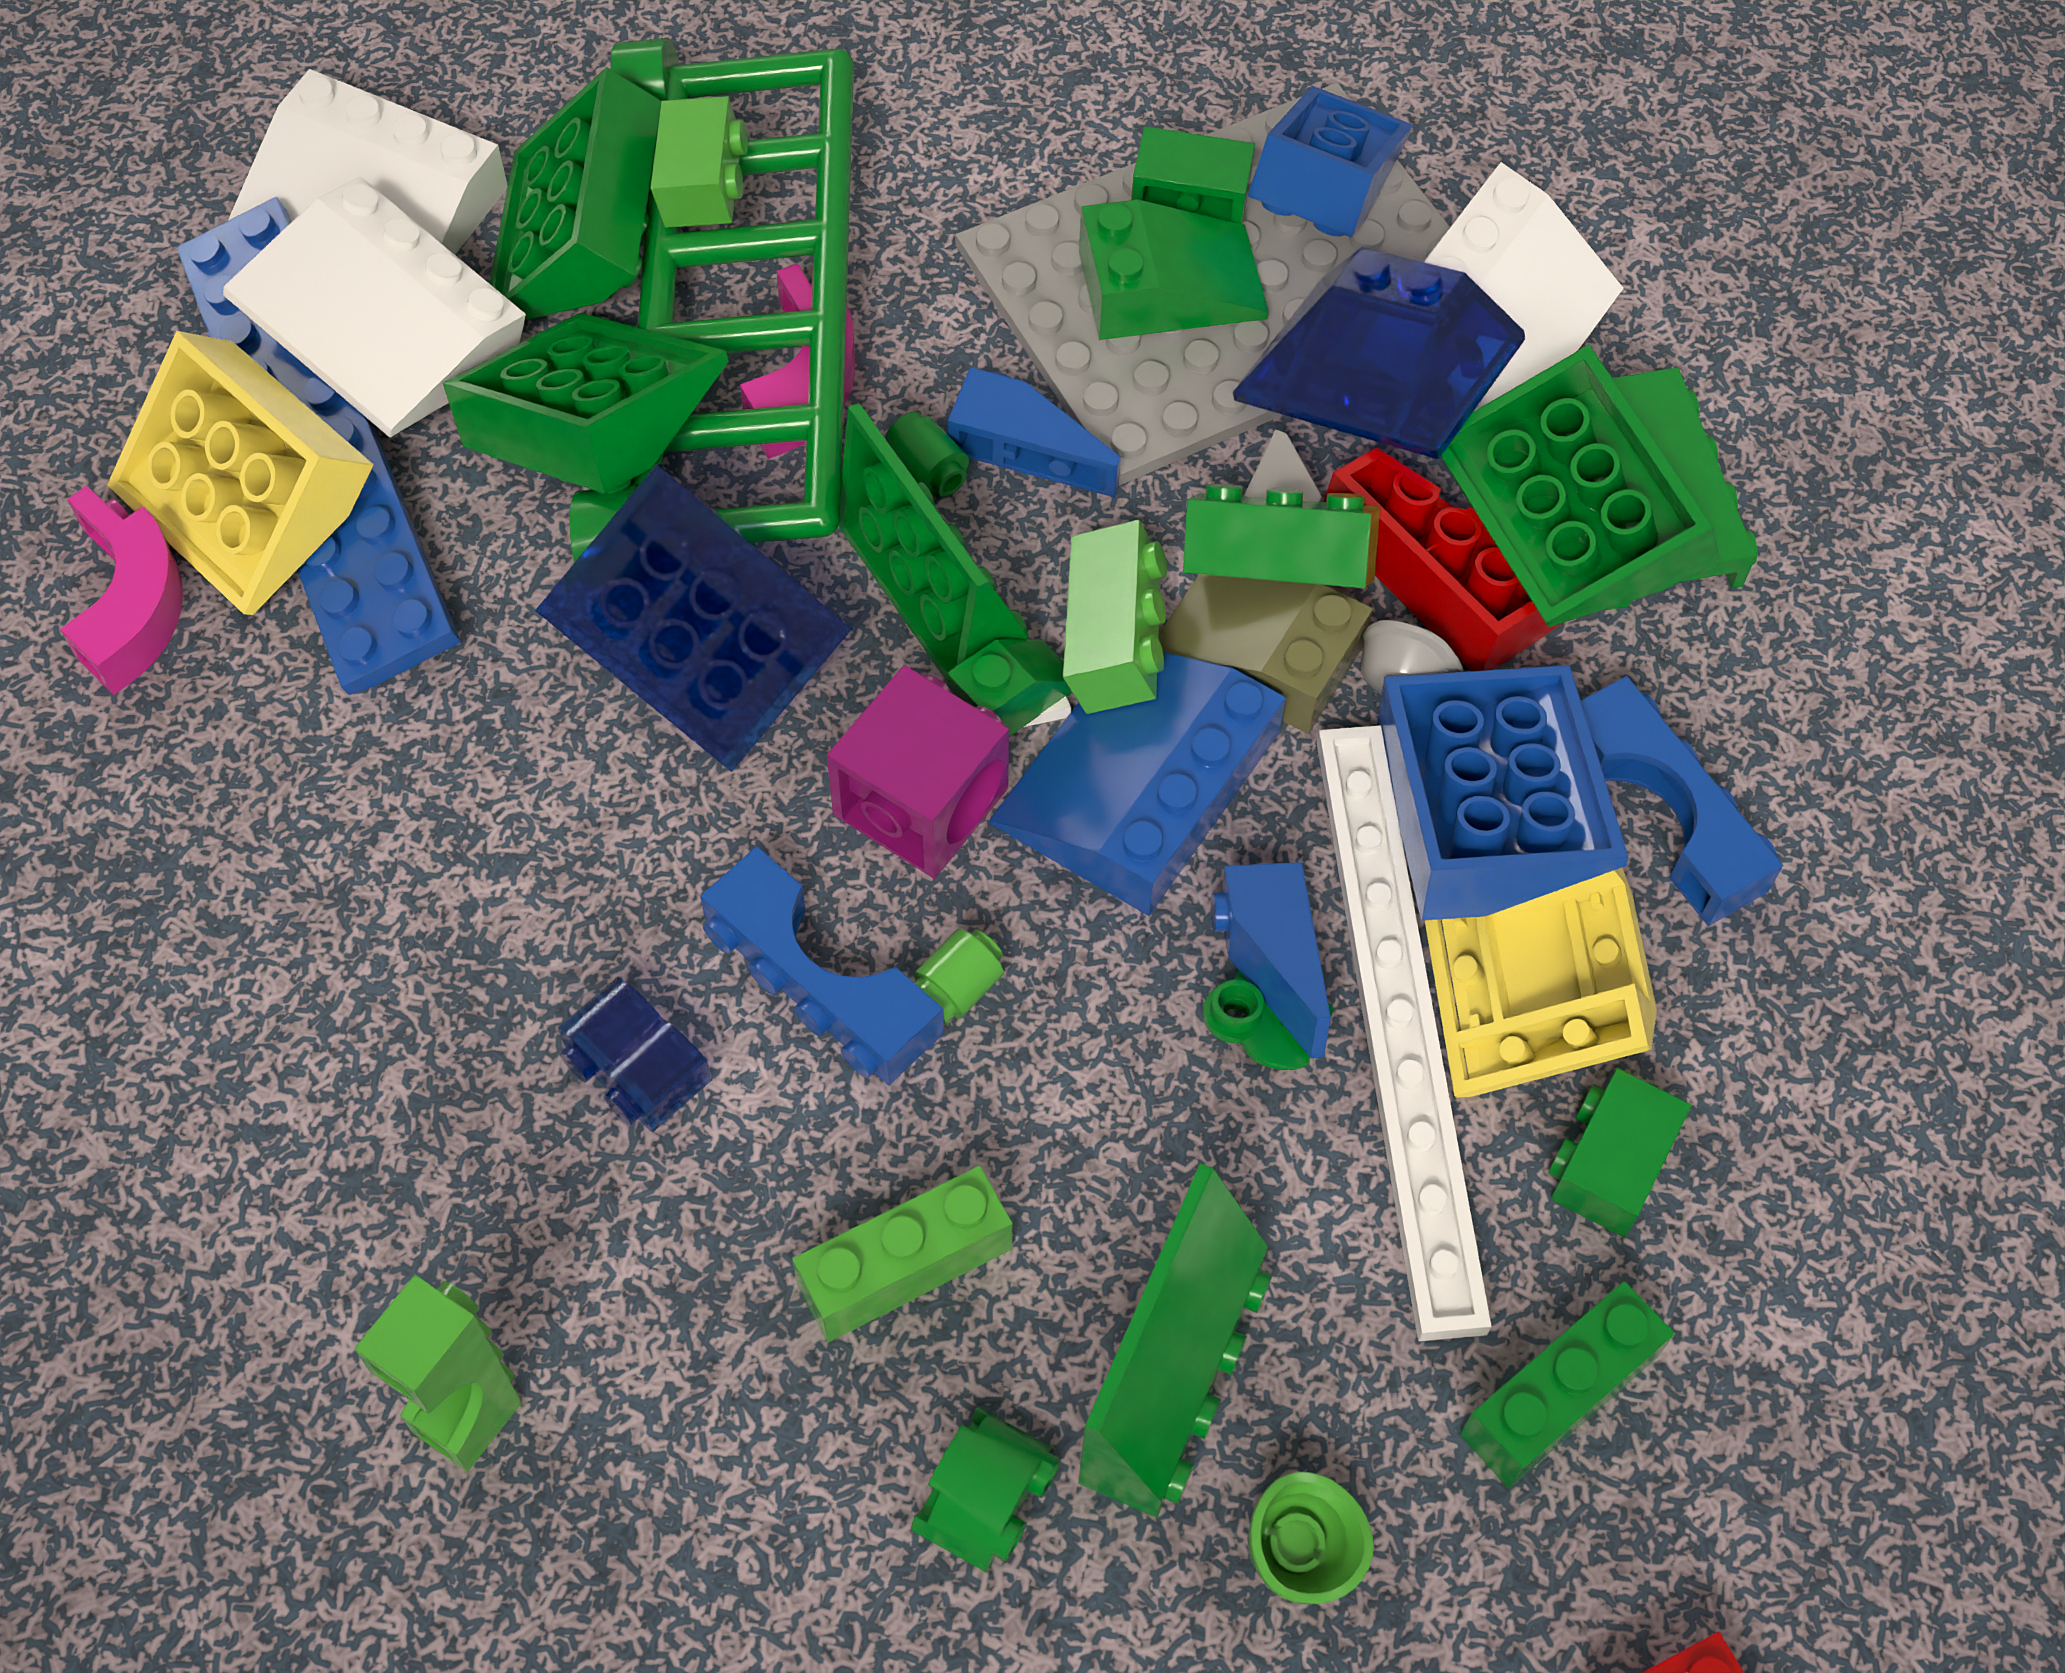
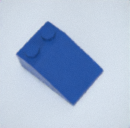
M1312 85L1268 133L1248 197L1261 201L1262 206L1274 214L1282 216L1294 214L1314 222V227L1327 235H1347L1353 237L1366 220L1411 133L1413 124Z

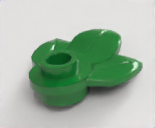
M1240 971L1237 972L1234 980L1221 983L1209 993L1204 1002L1203 1020L1207 1029L1215 1037L1228 1043L1240 1044L1252 1060L1269 1068L1297 1070L1309 1065L1310 1057L1264 1002L1261 991L1255 985L1248 982ZM1328 1003L1330 1016L1332 1017L1334 1008ZM1230 1009H1238L1246 1017L1234 1018L1225 1012Z

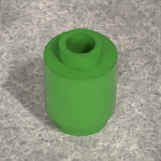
M956 929L914 972L916 980L914 983L944 1009L945 1026L954 1016L957 1019H961L1004 975V970L999 962L1003 957V953L998 945L984 932L975 929L970 934L965 930Z

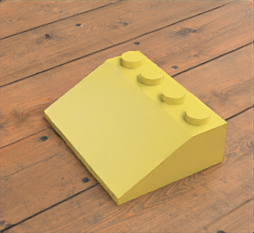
M176 331L107 486L134 511L144 506L160 527L165 540L243 614L254 615L349 517L374 464L233 341Z

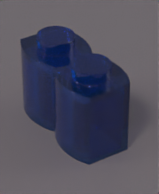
M619 976L558 1027L565 1046L559 1053L564 1063L584 1083L593 1076L609 1090L603 1096L606 1103L629 1126L636 1120H639L653 1133L712 1081L708 1061L677 1028L663 1019L637 990Z

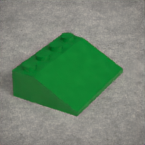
M608 67L601 71L514 151L489 284L526 314L525 320L602 303L621 287H629L641 269L642 259L638 255L641 236L649 220L645 210L648 192L651 189L652 165L662 101Z
M578 313L443 382V386L463 447L489 455L494 459H501L522 466L527 470H534L558 478L563 482H570L595 490L600 494H612L624 490L631 484L632 478L653 467L729 361L726 350Z
M1589 344L1429 437L1432 445L1548 628L1664 591L1720 559L1714 527Z
M860 403L849 406L841 478L840 523L838 527L947 681L948 671L995 639H1029L1028 630L1023 618L1017 611L1009 610L997 593L995 582L989 571L983 566L978 567L967 552L960 531L954 524H947L935 507L929 488L923 482L915 480Z
M1202 1163L1198 1166L1084 1428L1078 1484L1155 1518H1158L1165 1499L1177 1505L1181 1500L1194 1467V1463L1182 1459L1192 1434L1206 1439L1221 1399L1210 1395L1212 1386L1219 1371L1232 1376L1247 1339L1246 1335L1236 1332L1245 1309L1258 1313L1273 1274L1261 1270L1268 1248L1267 1244L1214 1168Z

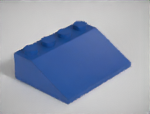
M1163 652L1164 669L1162 672H1157L1156 699L1086 714L1078 702L1071 711V714L1068 715L989 820L991 825L1147 916L1151 915L1279 735L1286 702L1285 696L1234 668Z
M1570 665L1384 677L1377 726L1381 725L1401 836L1421 921L1489 916L1627 865L1629 857Z

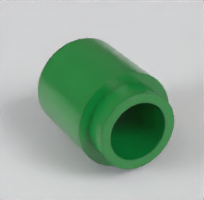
M909 412L898 418L890 426L885 439L915 480L923 482L929 488L933 497L937 494L941 497L949 496L963 485L967 477L966 471L969 465V458L931 417H923L918 412Z

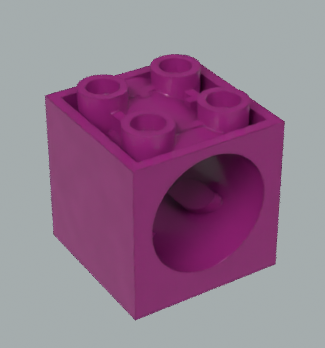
M903 665L827 754L833 815L933 879H936L1008 790L1009 728L991 710L982 706L973 707L953 695L949 687L937 677L929 674L922 676L908 666Z

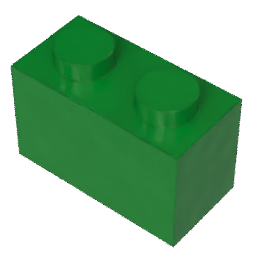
M1144 126L1133 174L1131 200L1139 199L1242 224L1251 181L1255 143Z
M1619 1068L1613 1074L1606 1090L1593 1084L1576 1117V1120L1587 1125L1579 1143L1577 1144L1566 1138L1548 1172L1549 1175L1560 1180L1550 1200L1625 1238L1636 1221L1692 1105Z

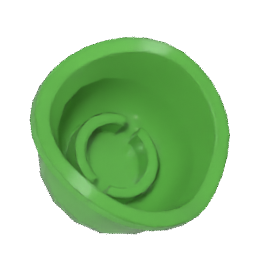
M1310 1472L1287 1474L1276 1479L1266 1488L1253 1510L1247 1537L1250 1560L1259 1577L1279 1597L1295 1603L1322 1604L1335 1601L1347 1595L1363 1580L1373 1558L1374 1542L1372 1530L1360 1505L1342 1486L1333 1480Z

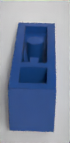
M972 367L969 368L948 418V435L965 452L968 458L1106 496L1116 497L1119 489L1121 457L1027 382L1011 378L1000 372H987Z
M1302 862L1225 866L1222 892L1211 894V920L1214 932L1224 931L1228 958L1245 979L1261 991L1264 1002L1311 1059L1324 1058L1331 1016Z

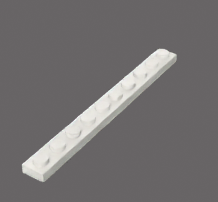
M1381 725L1319 730L1317 748L1418 1341L1484 1336L1488 1334L1492 1326Z

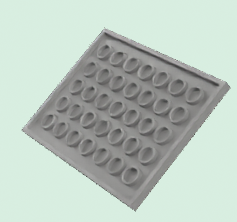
M1338 83L1322 88L1350 100ZM1301 97L1205 136L1255 143L1250 181L1251 187L1268 133ZM1396 160L1366 220L1353 237L1347 235H1327L1317 230L1313 225L1314 222L1294 214L1290 216L1274 214L1266 210L1262 206L1261 201L1247 197L1242 224L1245 225L1269 311L1268 319L1099 340L1079 255L1081 206L1131 200L1136 163L955 234V246L1067 414L1121 457L1120 486L1384 372L1360 354L1379 319L1447 233L1450 226L1398 160Z

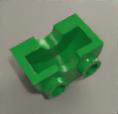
M977 1407L970 1426L961 1425L928 1483L934 1489L922 1510L914 1516L911 1531L987 1573L995 1556L1007 1562L1013 1554L1027 1525V1522L1016 1517L1017 1513L1030 1493L1039 1498L1045 1495L1059 1469L1061 1459L1052 1455L1053 1447Z

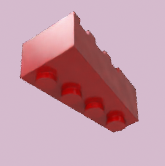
M1377 447L1334 471L1323 502L1327 503V494L1348 493L1365 496L1364 506L1380 507L1375 576L1432 633L1443 639L1470 671H1487L1497 668L1561 625L1547 627L1471 507L1465 510L1447 503L1439 497L1441 488Z

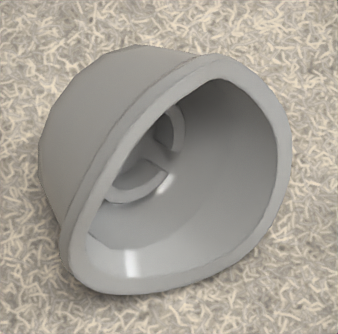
M1381 620L1373 623L1364 631L1361 673L1366 683L1379 695L1382 694L1384 677L1464 672L1458 657L1449 645L1439 636L1426 629L1404 622Z

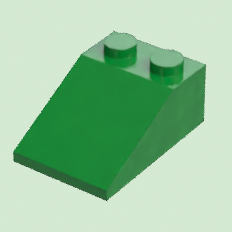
M1139 199L1081 206L1079 255L1099 340L1268 319L1269 311L1244 224Z

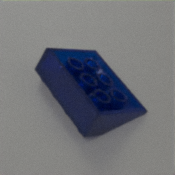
M657 464L535 610L731 772L852 630L851 624L661 464Z

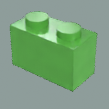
M729 96L661 102L651 191L665 228L732 223L735 199H741L743 196V176L739 165V155L747 154L748 136L744 120H736Z

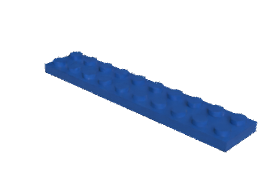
M276 196L176 248L209 336L233 341L374 464L349 517L297 569L340 686L348 695L374 687L461 643V640L373 423L223 295L224 286L291 223L287 209Z

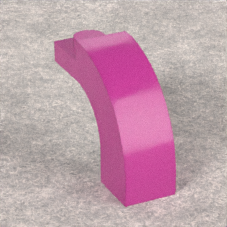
M796 263L776 271L779 304L783 311L811 310L812 283L808 282L799 265ZM848 305L846 310L844 405L851 393L855 377L854 329ZM802 346L796 357L779 370L741 384L743 409L808 404L810 346ZM806 440L759 445L767 459H771L805 444Z
M86 485L69 497L67 501L83 531L116 562L115 572L111 584L102 597L91 607L60 628V631L76 659L103 686L115 695L145 672L169 643L178 624L182 609V580L179 568L160 527L144 506L129 516L115 499L112 498L105 503Z

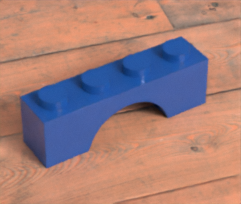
M1628 676L1581 700L1605 781H1623L1642 786L1662 798L1677 816L1683 832L1684 845L1683 851L1669 878L1709 927L1768 893L1784 866L1779 861L1774 846L1764 835L1756 833L1738 811L1736 801L1726 788L1718 786L1699 764L1698 756L1693 747L1684 739H1679L1662 719L1655 701L1648 694L1641 693Z
M758 846L751 850L700 896L706 922L703 924V930L712 943L726 954H730L734 949L751 962L748 965V970L756 982L772 995H775L780 990L788 995L797 1004L794 1007V1011L801 1022L817 1036H822L828 1031L844 1045L841 1049L844 1059L864 1078H869L875 1073L890 1086L944 1034V1009L898 968L894 967L870 976H842L819 967L804 954L796 941L799 926L806 913L803 887Z

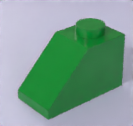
M995 639L947 672V686L953 695L973 707L982 706L994 712L1003 721L1004 725L1009 728V737L1065 696L1067 697L1073 693L1063 678L1064 662L1042 639Z

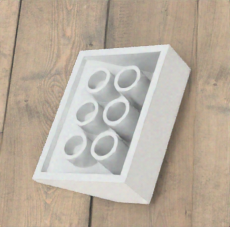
M309 69L278 105L228 220L277 196L287 209L292 222L318 197L361 176L456 255L506 191L508 185L498 144Z
M1500 162L1379 319L1360 355L1456 422L1578 351L1621 293L1623 287L1551 197Z
M361 176L318 197L235 275L223 289V295L389 437L394 436L449 403L443 382L519 344L526 316L522 310Z

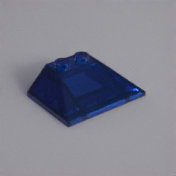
M1361 247L1320 279L1232 393L1234 401L1439 460L1525 341V332L1465 272Z

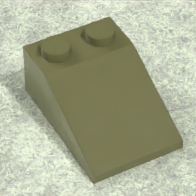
M1199 574L1159 633L1158 640L1163 652L1234 668L1285 696L1286 702L1282 721L1309 734L1364 646L1363 634L1365 629L1369 627L1373 608L1321 584Z

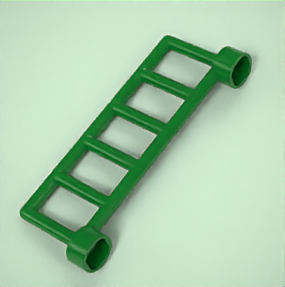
M668 37L618 42L613 45L611 70L660 101L820 85L818 133L748 140L747 154L739 155L742 176L817 168L815 220L679 233L680 227L665 228L650 189L646 212L649 220L645 229L638 328L726 350V353L810 346L808 404L690 414L653 467L632 478L631 484L627 488L612 494H600L592 489L576 491L570 506V541L576 571L581 582L587 588L646 583L652 568V552L821 538L832 535L839 526L854 62L851 55L843 49L836 48L680 65L675 47ZM813 255L811 310L673 323L677 268ZM806 440L804 502L660 514L664 453Z

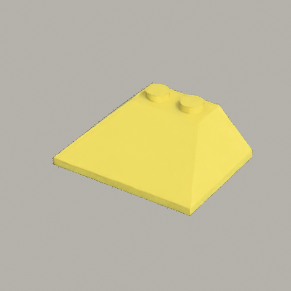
M1623 868L1489 916L1442 919L1461 1031L1457 1018L1441 919L1425 920L1453 1091L1456 1098L1473 1097L1652 1049L1657 1008L1633 895ZM1463 1048H1464V1051H1465V1057H1466V1062H1467V1068H1468L1469 1079H1468V1076H1467V1070H1466V1064H1465V1058H1464Z

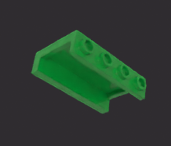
M1678 367L1612 378L1714 527L1720 559L1680 582L1726 574L1731 589L1743 587L1752 565L1757 561V543L1752 531L1749 529L1745 530L1737 510L1738 500L1733 484L1726 482L1718 464L1716 442L1711 435H1706L1699 418V405L1695 392L1692 389H1687ZM1631 601L1608 608L1606 611L1629 607Z

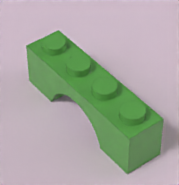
M414 1275L356 1345L354 1350L372 1374L409 1399L400 1416L411 1432L468 1473L522 1403L511 1383L516 1375L500 1361L504 1353L488 1339L492 1334V1330L475 1315L480 1308L467 1294L447 1281H443L436 1289L417 1275Z

